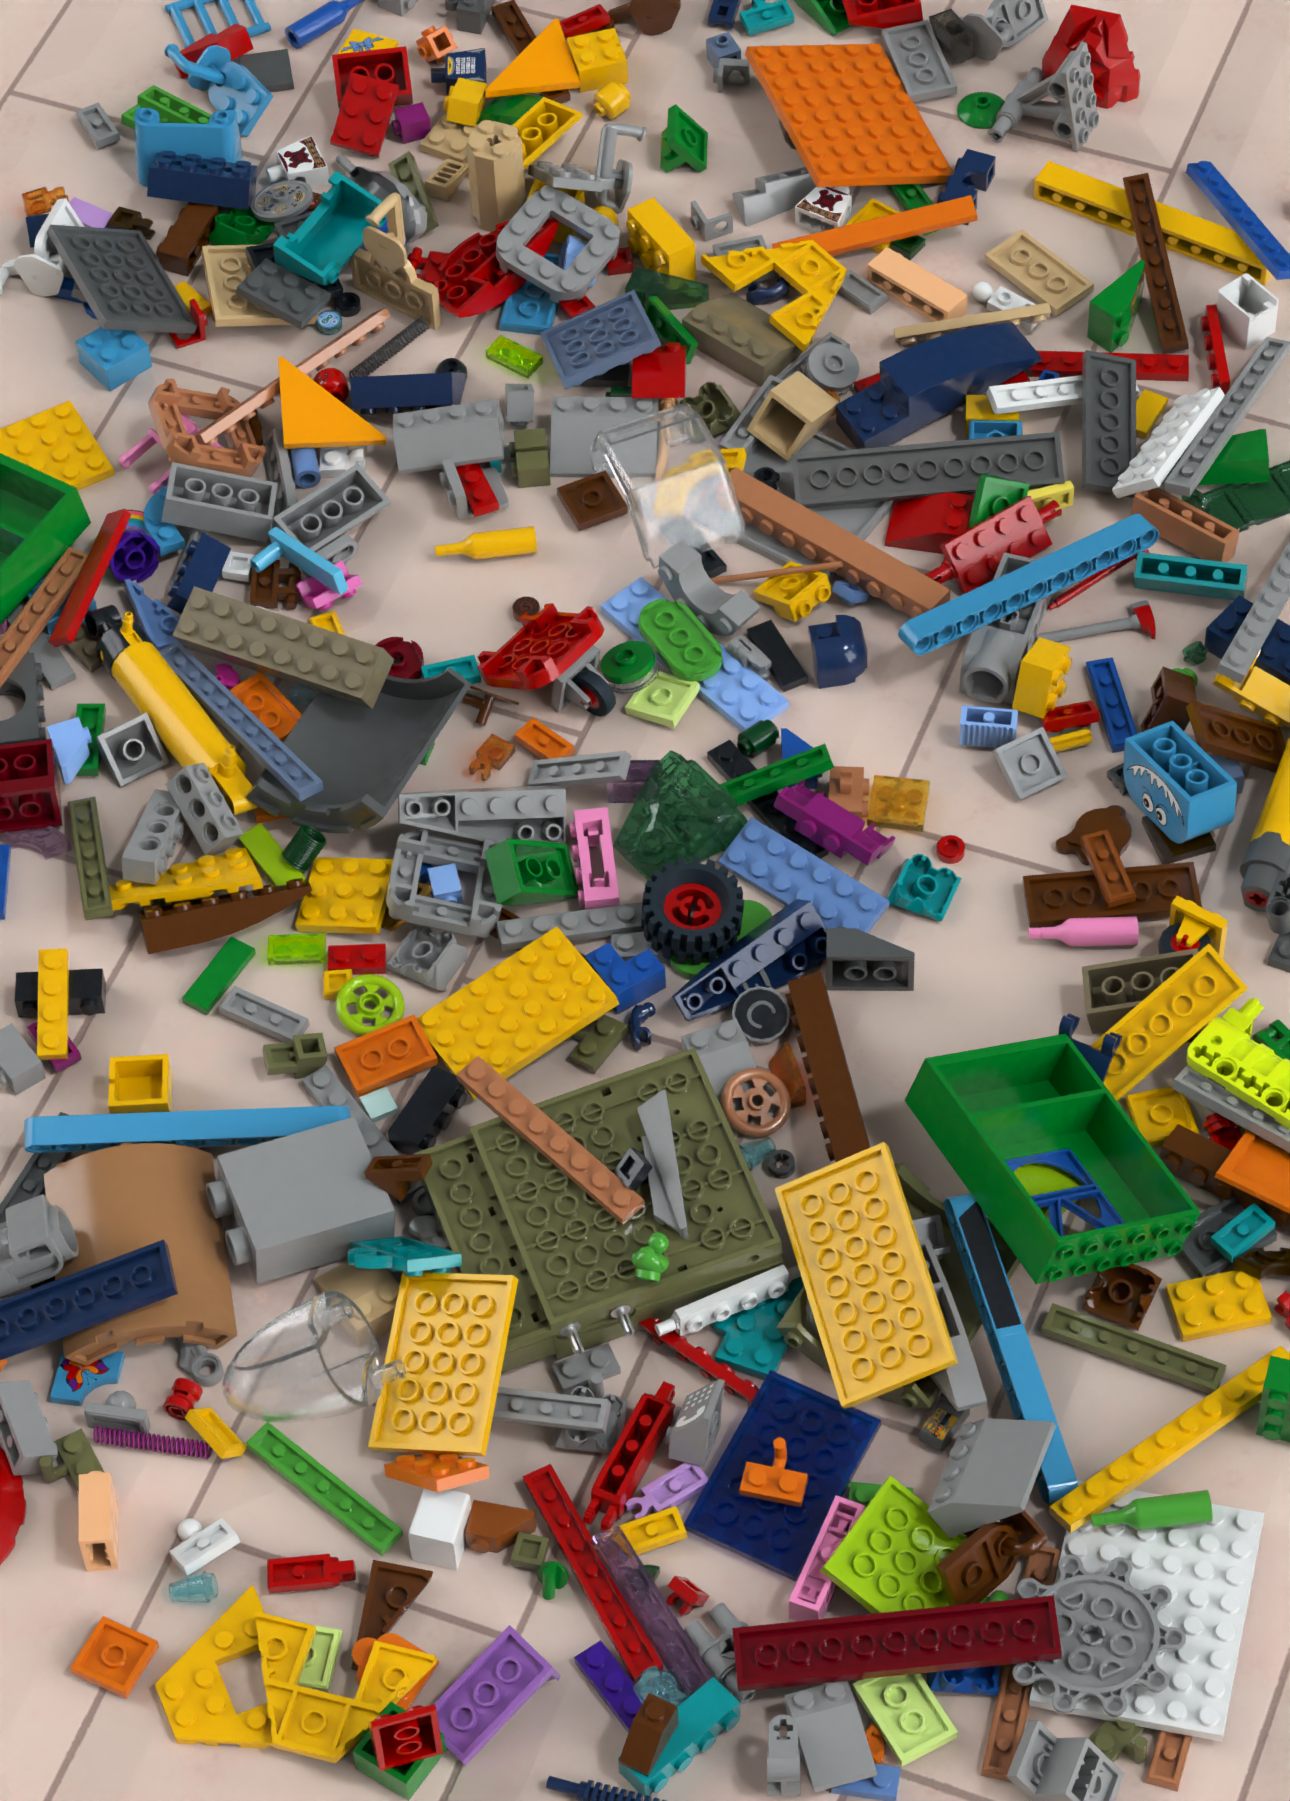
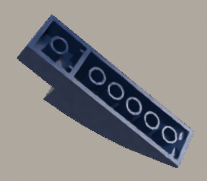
M1013 322L971 327L924 341L880 361V380L835 405L836 423L856 449L887 447L966 403V395H981L987 391L989 386H997L1042 361V357Z

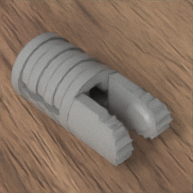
M738 635L733 638L728 644L726 652L738 660L744 668L748 666L767 682L771 674L769 671L771 660L744 635Z

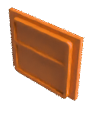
M1247 1130L1216 1172L1215 1178L1290 1214V1153Z

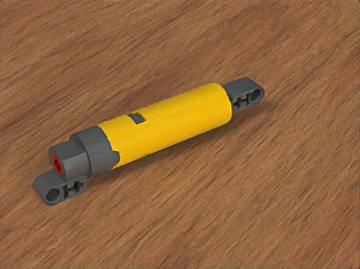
M1290 737L1240 866V873L1244 879L1241 885L1244 905L1255 911L1267 912L1270 929L1277 934L1290 932Z

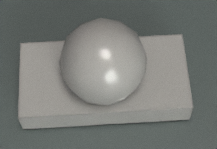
M126 1391L112 1393L106 1400V1405L86 1402L84 1413L89 1428H95L97 1425L99 1428L102 1426L103 1429L107 1427L108 1430L112 1427L113 1431L117 1428L118 1431L122 1429V1432L126 1429L127 1433L129 1430L132 1433L136 1431L137 1434L139 1431L141 1434L145 1432L147 1435L149 1433L150 1422L147 1410L136 1409L134 1397Z

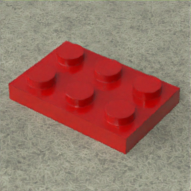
M351 72L330 144L379 158L399 93V85Z

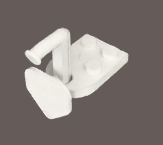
M66 198L56 201L35 239V254L19 256L16 260H10L2 264L0 267V295L3 293L2 287L8 276L20 275L29 290L37 296L46 297L59 293L64 276H67L70 272L48 236L47 231L50 225L84 227Z

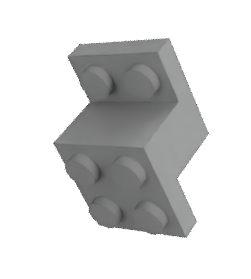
M1028 1720L1006 1777L1032 1801H1114L1124 1773L1087 1737L1056 1738L1039 1720Z

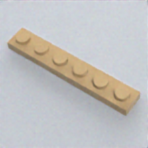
M1050 303L894 328L895 342L901 341V345L916 343L917 338L927 337V340L942 336V334L978 326L1013 322L1015 326H1019L1020 321L1030 320L1031 324L1045 322L1046 317L1051 315Z

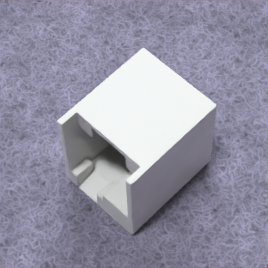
M1243 274L1218 291L1217 311L1221 330L1245 350L1249 349L1275 332L1279 299L1249 274Z
M423 1489L408 1533L413 1561L458 1570L466 1546L465 1530L472 1508L469 1494L449 1489L441 1492Z

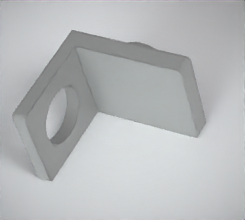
M696 200L691 202L690 220L692 227L695 231H699L705 242L733 233V215L731 212L707 219ZM727 222L722 230H714L718 223Z

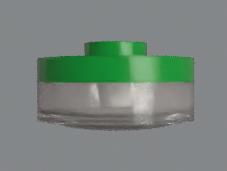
M628 641L616 645L603 656L600 663L601 671L604 678L609 682L610 688L613 692L620 694L634 693L646 688L656 679L659 673V665L651 646L642 641Z

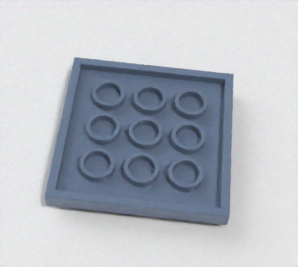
M635 290L540 333L565 390L570 387L579 386L585 380L603 375L611 368L627 364L631 359L642 354L651 353L655 348L662 346Z

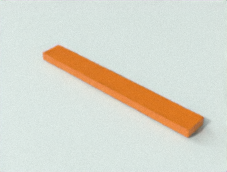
M969 195L773 243L772 249L780 248V244L784 243L796 244L801 241L813 240L828 254L834 256L978 221L972 196Z

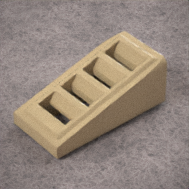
M447 158L425 181L428 196L449 202L468 173V164Z

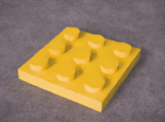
M316 857L308 881L312 891L303 897L295 923L298 932L379 934L387 907L386 894L393 859Z

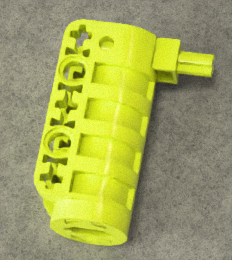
M1250 998L1239 1011L1231 1007L1222 1018L1217 1017L1213 1019L1189 1045L1186 1061L1193 1070L1206 1078L1216 1081L1224 1086L1225 1090L1254 1108L1264 1111L1275 1118V1121L1290 1130V1060L1280 1058L1274 1053L1273 1049L1263 1043L1258 1044L1250 1039L1253 1020L1264 1009V1006L1259 1004L1260 1000Z

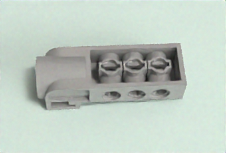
M1004 552L993 580L1036 560ZM1052 594L972 632L962 660L959 692L983 702L998 704L1003 702L1013 705L1021 661L1032 648Z
M39 1195L5 1209L6 1221L0 1223V1297L55 1276L61 1271L65 1261L73 1259L79 1254L77 1238L68 1216L57 1205L51 1206L44 1195Z

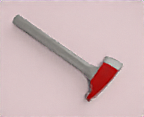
M1147 600L1129 606L1133 614L1130 617L1037 634L1036 641L1039 637L1059 642L1125 629H1140L1141 632L1149 634L1151 639H1155L1156 626L1150 604Z

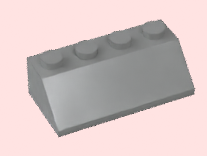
M498 399L393 414V437L399 474L443 468L442 461L451 458L455 466L504 459V420Z
M357 463L273 517L272 529L274 527L279 528L316 553L390 505L391 501Z

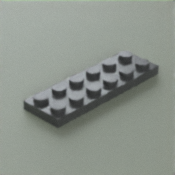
M1086 350L1082 356V488L1114 494L1112 489L1119 481L1118 477L1130 466L1129 462L1136 457V360ZM1135 494L1128 495L1125 497L1133 498Z

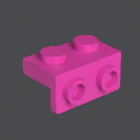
M338 561L334 565L342 570L348 586V590L342 595L337 594L312 576L298 582L296 588L307 609L322 611L334 605L333 600L341 596L342 599L354 595L357 592L355 588L363 585L359 575L349 574L344 562Z

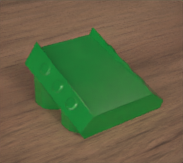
M525 94L496 97L481 113L478 124L483 120H490L492 122L496 121L513 125L543 97Z
M250 207L248 210L230 208L229 215L219 214L215 216L214 230L208 237L212 246L260 245L274 231V223L277 222L259 220L254 216Z

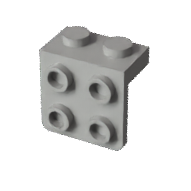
M453 459L443 460V472L439 473L442 487L447 488L446 496L449 506L454 507L458 520L472 517L473 514L467 504L466 494ZM494 467L482 469L499 502V509L508 507V498L497 469Z

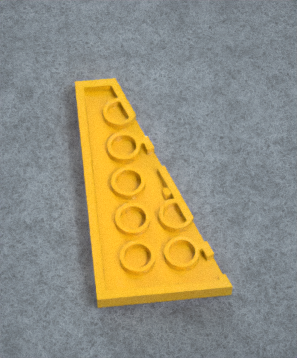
M234 847L220 855H205L195 862L174 864L170 869L166 870L165 874L160 875L156 885L121 879L109 887L114 911L125 908L127 903L140 904L141 907L151 905V900L165 898V902L168 903L209 897L214 893V890L220 889L227 891L228 894L239 892V887L253 885L254 890L263 889V884L246 847Z

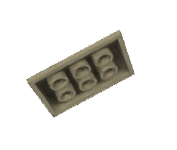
M734 293L700 303L682 319V325L698 342L697 350L760 387L769 375L776 377L803 352L769 322L770 314Z

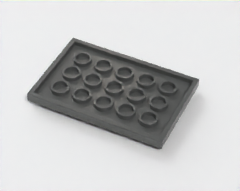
M64 225L49 226L48 236L103 329L195 334L198 326L140 230Z

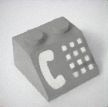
M718 1379L687 1395L682 1408H676L673 1418L674 1427H668L665 1437V1444L669 1445V1459L705 1466L721 1425L725 1380Z

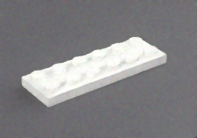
M1220 387L1211 390L1205 388L1190 396L1184 394L1174 401V406L1163 416V421L1152 431V436L1141 446V451L1129 462L1130 466L1118 477L1119 481L1112 489L1116 498L1154 489L1161 485L1225 395Z

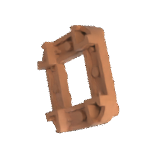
M166 379L164 384L156 387L148 401L151 416L162 447L169 456L168 461L170 464L175 462L251 478L260 465L266 450L265 446L256 444L248 420L245 422L239 420L235 423L237 428L225 435L229 449L198 444L195 435L187 434L180 414L216 420L240 404L238 400L228 395L230 389L221 387L217 394L178 388L175 379Z

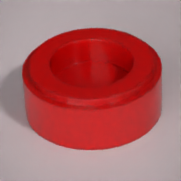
M954 835L942 837L937 842V857L947 864L960 862L965 855L963 840Z

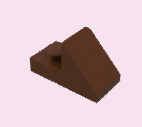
M430 1153L374 1157L365 1171V1176L391 1196L402 1201L410 1188V1183L424 1180L433 1163Z

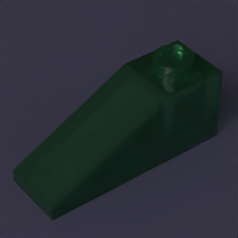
M635 267L625 287V294L635 290L644 310L650 296H658L669 310L694 308L700 303L709 301L708 284Z

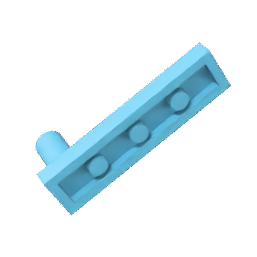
M277 527L268 532L271 544L250 559L253 569L260 573L282 556L337 594L342 595L348 590L340 568Z

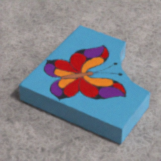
M62 1350L50 1394L51 1403L81 1406L86 1396L95 1388L105 1384H118L125 1359L124 1352L118 1351L90 1365H83L64 1358Z

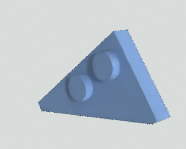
M130 579L124 580V589L139 624L155 643L158 651L178 642L172 635L180 617L175 616L159 600L155 599L152 601L144 594V589L137 583L132 582Z

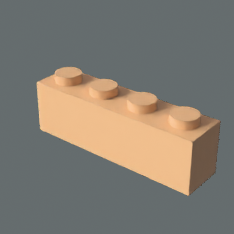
M888 247L867 264L868 282L932 322L963 317L967 313V294Z

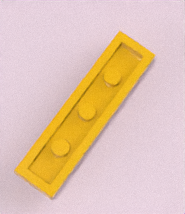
M68 948L38 950L37 1056L40 1060L68 1059L69 951Z

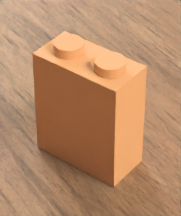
M92 1471L88 1474L79 1475L78 1542L87 1572L118 1569V1500L110 1472Z

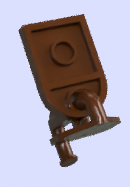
M631 0L627 4L608 11L611 23L604 25L603 30L612 29L615 23L633 17L640 30L646 35L653 36L666 32L674 24L681 7V0Z
M1025 1510L1001 1519L1000 1522L984 1524L977 1529L963 1533L968 1539L936 1566L950 1606L980 1603L1008 1578L1015 1568L1019 1556L1034 1555L1048 1542L1047 1535Z

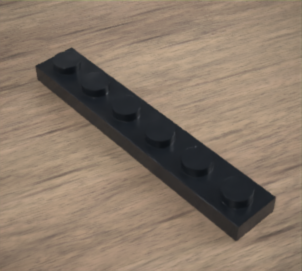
M731 740L707 752L708 761L727 781L757 770ZM777 790L769 795H764L747 802L770 829L820 859L829 854L828 850L794 830L796 820L773 807L779 794Z

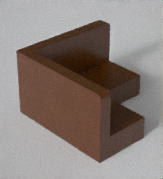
M1162 667L1151 687L1153 704L1141 723L1142 732L1172 720L1184 731L1190 721L1186 707L1192 700L1197 701L1194 680L1191 676Z

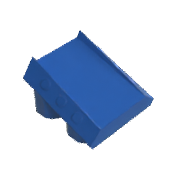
M999 1665L928 1672L927 1685L931 1691L997 1695L999 1692Z

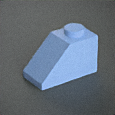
M79 717L46 726L49 739H52L56 761L65 785L72 782L90 755L88 743L92 742L91 735L87 726L82 728Z

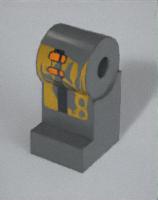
M942 1392L939 1402L921 1429L919 1440L939 1451L945 1450L969 1416L970 1409L956 1411Z

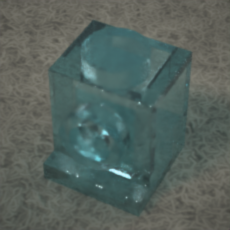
M657 1666L644 1670L640 1680L632 1687L642 1704L648 1693L676 1706L681 1705L690 1697L688 1692L680 1691L676 1679L669 1671H660Z

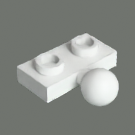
M187 1518L179 1524L177 1529L178 1536L183 1543L169 1552L172 1560L188 1576L240 1543L237 1533L223 1518L203 1530L199 1521Z

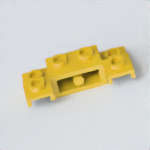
M1261 650L1241 684L1217 673L1212 684L1234 696L1233 700L1239 703L1241 709L1249 713L1255 712L1261 715L1265 723L1275 725L1276 727L1286 726L1290 728V686L1256 666L1253 667Z

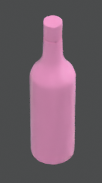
M1137 916L1070 918L1056 927L1028 928V939H1057L1071 947L1138 945Z

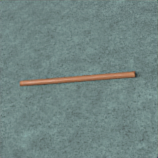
M837 561L713 577L710 579L715 584L790 575L843 568V562Z

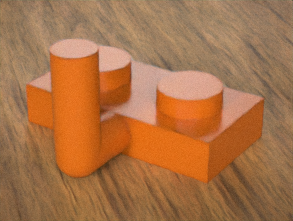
M778 1437L773 1442L775 1457L772 1466L746 1462L739 1492L743 1496L801 1507L808 1482V1474L784 1469L787 1461L786 1441Z

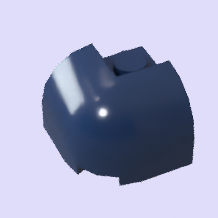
M835 615V622L808 626V634L813 651V669L818 689L854 683L855 679L867 668L868 649L860 621L848 615Z

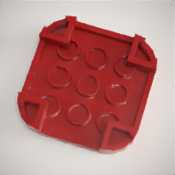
M548 603L544 605L543 610L533 616L526 612L519 617L523 628L497 652L482 651L477 657L480 661L477 669L486 685L491 687L521 690L540 688L562 675L603 635L604 627L593 607L587 606L580 613L558 612L554 603Z

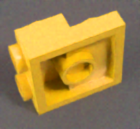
M789 561L781 569L803 565ZM813 571L769 577L753 590L755 600L773 606L777 616L796 622L802 617L809 616L814 606L827 601L831 595L832 588L827 574Z

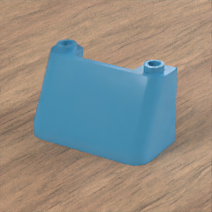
M136 108L134 118L137 175L139 183L144 187H148L149 166L157 153H161V151H173L179 156L196 154L200 155L202 159L209 160L213 157H220L226 159V162L232 163L242 160L236 110H219L214 112L209 119V124L160 123V116L156 110Z

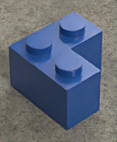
M608 942L585 955V960L618 998L620 1004L613 1008L617 1015L666 988L665 967L650 949L624 961Z

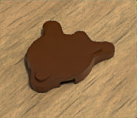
M1112 805L1107 808L1093 809L1086 812L1078 819L1072 832L1056 841V850L1061 854H1075L1083 865H1090L1080 843V837L1108 829L1119 856H1121L1127 850L1131 840V827L1125 817V809L1118 805Z

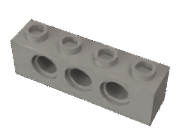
M154 790L123 853V880L156 885L160 875L165 874L168 858L173 857L176 842L178 839L181 840L186 823L169 791Z

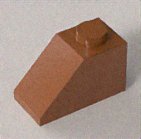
M474 1500L465 1530L467 1548H471L478 1553H499L516 1542L518 1532L527 1534L535 1532L537 1526L535 1511Z

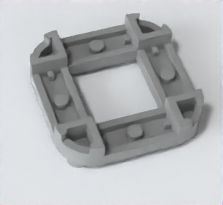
M546 185L529 197L500 232L496 242V257L500 263L501 270L506 274L509 270H512L550 294L549 300L559 303V300L577 299L579 301L585 296L588 286L610 259L614 260L616 258L620 229L610 219L567 193ZM548 218H555L590 239L566 270L526 247L527 243Z
M418 827L417 831L404 835L401 833L397 840L386 894L389 915L393 919H401L410 923L466 935H476L481 938L488 937L490 932L496 927V921L499 920L502 904H497L484 851L493 847L495 842L485 839L483 846L428 835L429 829ZM422 862L438 866L455 863L457 870L477 874L472 906L416 895Z

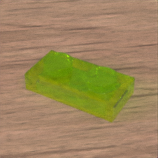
M502 335L485 350L487 359L527 379L543 364V355Z
M326 934L268 935V965L326 963Z

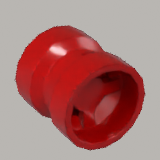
M177 1378L171 1388L172 1395L168 1396L163 1404V1410L175 1419L187 1421L185 1416L190 1409H194L193 1405L200 1400L203 1390L197 1383L189 1379Z

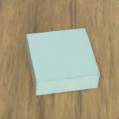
M387 1087L359 1097L363 1109L374 1123L399 1113L398 1107Z

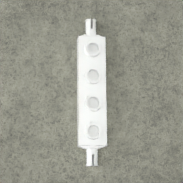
M784 1264L678 1308L674 1310L670 1319L655 1324L656 1333L659 1337L673 1330L680 1337L688 1333H695L704 1326L716 1321H724L730 1315L739 1311L752 1309L758 1303L765 1300L778 1298L788 1291L791 1280L801 1276L799 1267L795 1265L787 1269Z

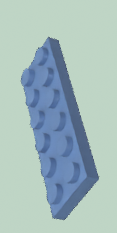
M752 817L718 860L720 866L723 865L731 873L785 906L796 899L811 901L826 929L838 927L856 928L869 933L890 905L889 900Z

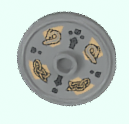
M287 180L277 182L265 187L255 195L251 202V209L254 216L262 221L278 222L287 220L301 214L311 205L314 198L313 191L310 185L303 181Z

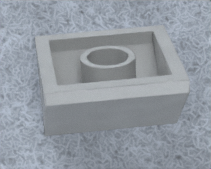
M147 712L96 736L101 761L119 787L170 763Z

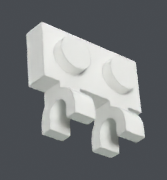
M367 446L321 447L319 465L321 478L337 477L357 463L366 471L364 451H367Z

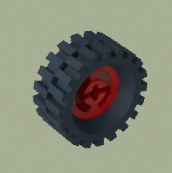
M684 857L677 858L676 866H672L669 861L663 864L662 873L656 869L652 873L651 881L647 880L645 884L641 914V927L644 929L646 941L652 940L651 948L656 952L662 948L663 957L668 960L671 959L672 955L677 956V963L685 965V959H692L693 965H700L701 958L706 957L707 962L710 963L716 959L717 952L721 955L729 946L737 942V935L740 936L744 899L742 887H737L738 879L734 874L727 878L728 869L722 865L717 870L715 868V861L710 859L707 860L706 864H701L700 857H692V863H685ZM693 904H697V910L693 913L692 923L689 926L687 925V920L691 916Z

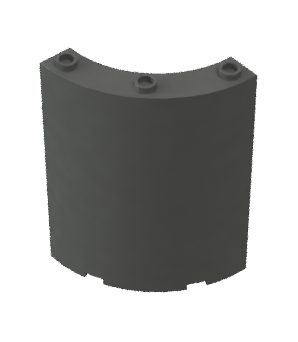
M450 667L445 672L426 679H403L387 675L373 709L317 692L283 743L323 781L324 790L300 802L265 768L245 798L276 817L280 813L293 819L292 824L296 826L309 825L319 832L350 833L352 829L361 828L365 830L376 825L384 819L397 799L398 794L401 793L472 684Z

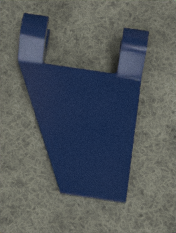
M1070 1013L1067 1016L1064 1015L1059 1025L1058 1035H1068L1104 1083L1113 1056L1123 1036L1114 1032H1110V1035L1106 1034L1101 1050H1098L1072 1038L1080 1018Z

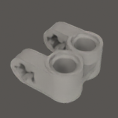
M777 1715L770 1721L768 1728V1796H800L798 1725L795 1719L789 1715ZM781 1726L787 1727V1737H780L779 1731Z

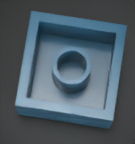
M101 326L76 341L80 363L110 392L152 367L149 345L133 331L107 330Z

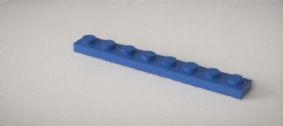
M1208 161L1188 164L1186 169L1187 175L1276 280L1290 279V254L1215 166Z

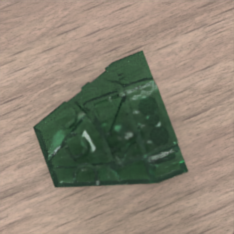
M670 750L651 768L613 847L647 880L651 881L652 873L656 869L662 873L663 864L669 861L672 866H676L677 858L684 857L685 863H692V857H700V863L721 851L724 853L748 821L737 809V801L696 761L692 759L686 760L681 754Z

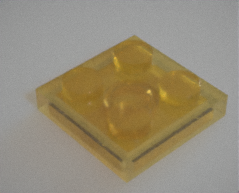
M874 775L867 826L873 823L876 825L875 827L923 832L930 781Z

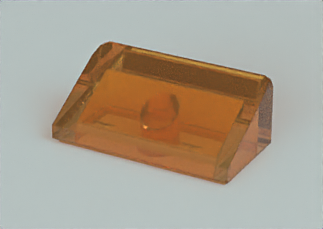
M786 1042L770 1060L769 1068L771 1073L780 1078L787 1087L791 1099V1109L805 1106L806 1087L791 1045Z

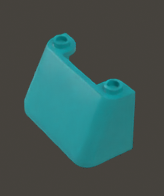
M335 171L328 179V182L332 184L331 189L327 193H322L321 203L294 234L289 232L286 236L287 239L281 235L273 244L276 264L298 276L324 286L329 283L333 284L338 279L340 270L362 246L363 230L367 226L381 228L387 219V215H385L379 222L380 225L378 227L371 225L366 220V216H369L382 200L338 171Z

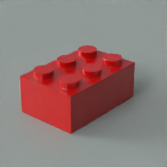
M406 46L332 55L339 111L351 72L399 85L400 89L395 106L413 104Z

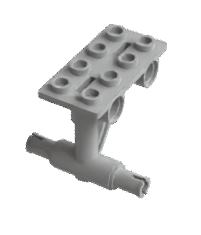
M1081 42L1076 51H1071L1067 55L1057 72L1043 80L1045 78L1043 76L1044 72L1040 68L1033 67L1025 80L1019 81L1012 93L1007 95L1004 105L996 115V123L988 132L989 138L996 143L1002 142L1008 130L1015 128L1022 116L1026 115L1053 120L1055 123L1053 125L1054 133L1061 139L1071 141L1073 151L1078 152L1082 145L1087 142L1093 128L1097 127L1099 123V113L1096 109L1097 96L1093 88L1094 75L1091 73L1090 67L1091 54L1088 53L1087 43ZM1050 95L1054 99L1060 101L1054 103L1049 101H1043L1041 99Z

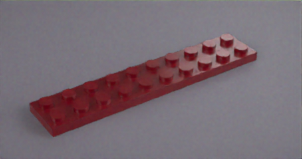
M1054 1595L732 1628L738 1692L1062 1659Z

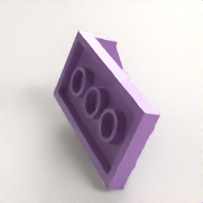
M510 1625L434 1703L437 1709L440 1732L444 1733L445 1745L465 1765L545 1682L553 1679L558 1681L561 1677Z

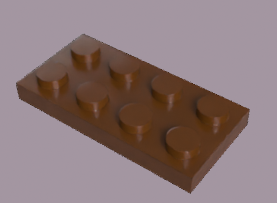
M1194 700L1188 704L1186 709L1197 744L1205 752L1276 773L1286 748L1280 727Z

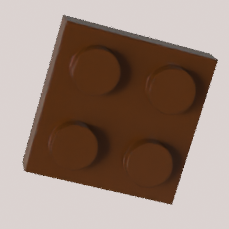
M606 470L557 488L559 499L579 531L628 513L627 504Z

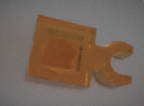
M491 734L476 751L477 759L473 760L469 765L470 774L473 775L477 770H483L481 772L482 781L488 780L493 767L500 771L513 756L515 745Z

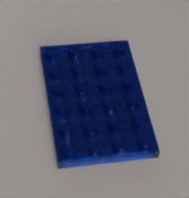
M770 1370L684 1522L686 1531L796 1582L835 1496L843 1497L881 1427V1420L854 1407L843 1408L840 1401ZM778 1437L786 1441L787 1461L784 1469L808 1474V1482L801 1507L743 1496L739 1492L746 1462L772 1466L775 1457L773 1442Z

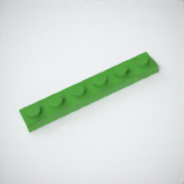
M269 1422L263 1425L246 1442L247 1448L381 1557L403 1536V1531L399 1526Z

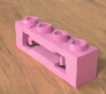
M608 807L574 810L575 822H569L571 839H577V844L572 845L574 862L579 861L580 867H575L576 884H582L583 890H578L579 907H585V910L620 905ZM601 846L604 878H595V887H593L589 847Z
M837 1495L835 1496L789 1599V1619L806 1621L824 1618L838 1586L821 1573L820 1570L861 1515L865 1505Z

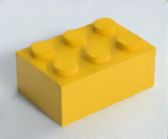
M652 197L627 209L628 221L626 226L629 237L627 245L633 254L636 253L644 267L650 269L655 274L657 281L671 292L696 280L695 243L656 199Z

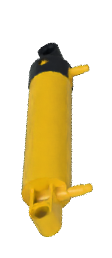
M108 605L87 612L85 624L89 634L93 638L100 637L95 648L97 659L110 676L117 681L141 714L147 712L157 736L179 765L183 768L184 766L204 763L234 816L257 808L258 806L245 798L253 786L244 776L246 764L235 751V746L227 741L158 651L157 646L137 622H133V613L130 611L125 612L123 620H121L120 613L114 605Z

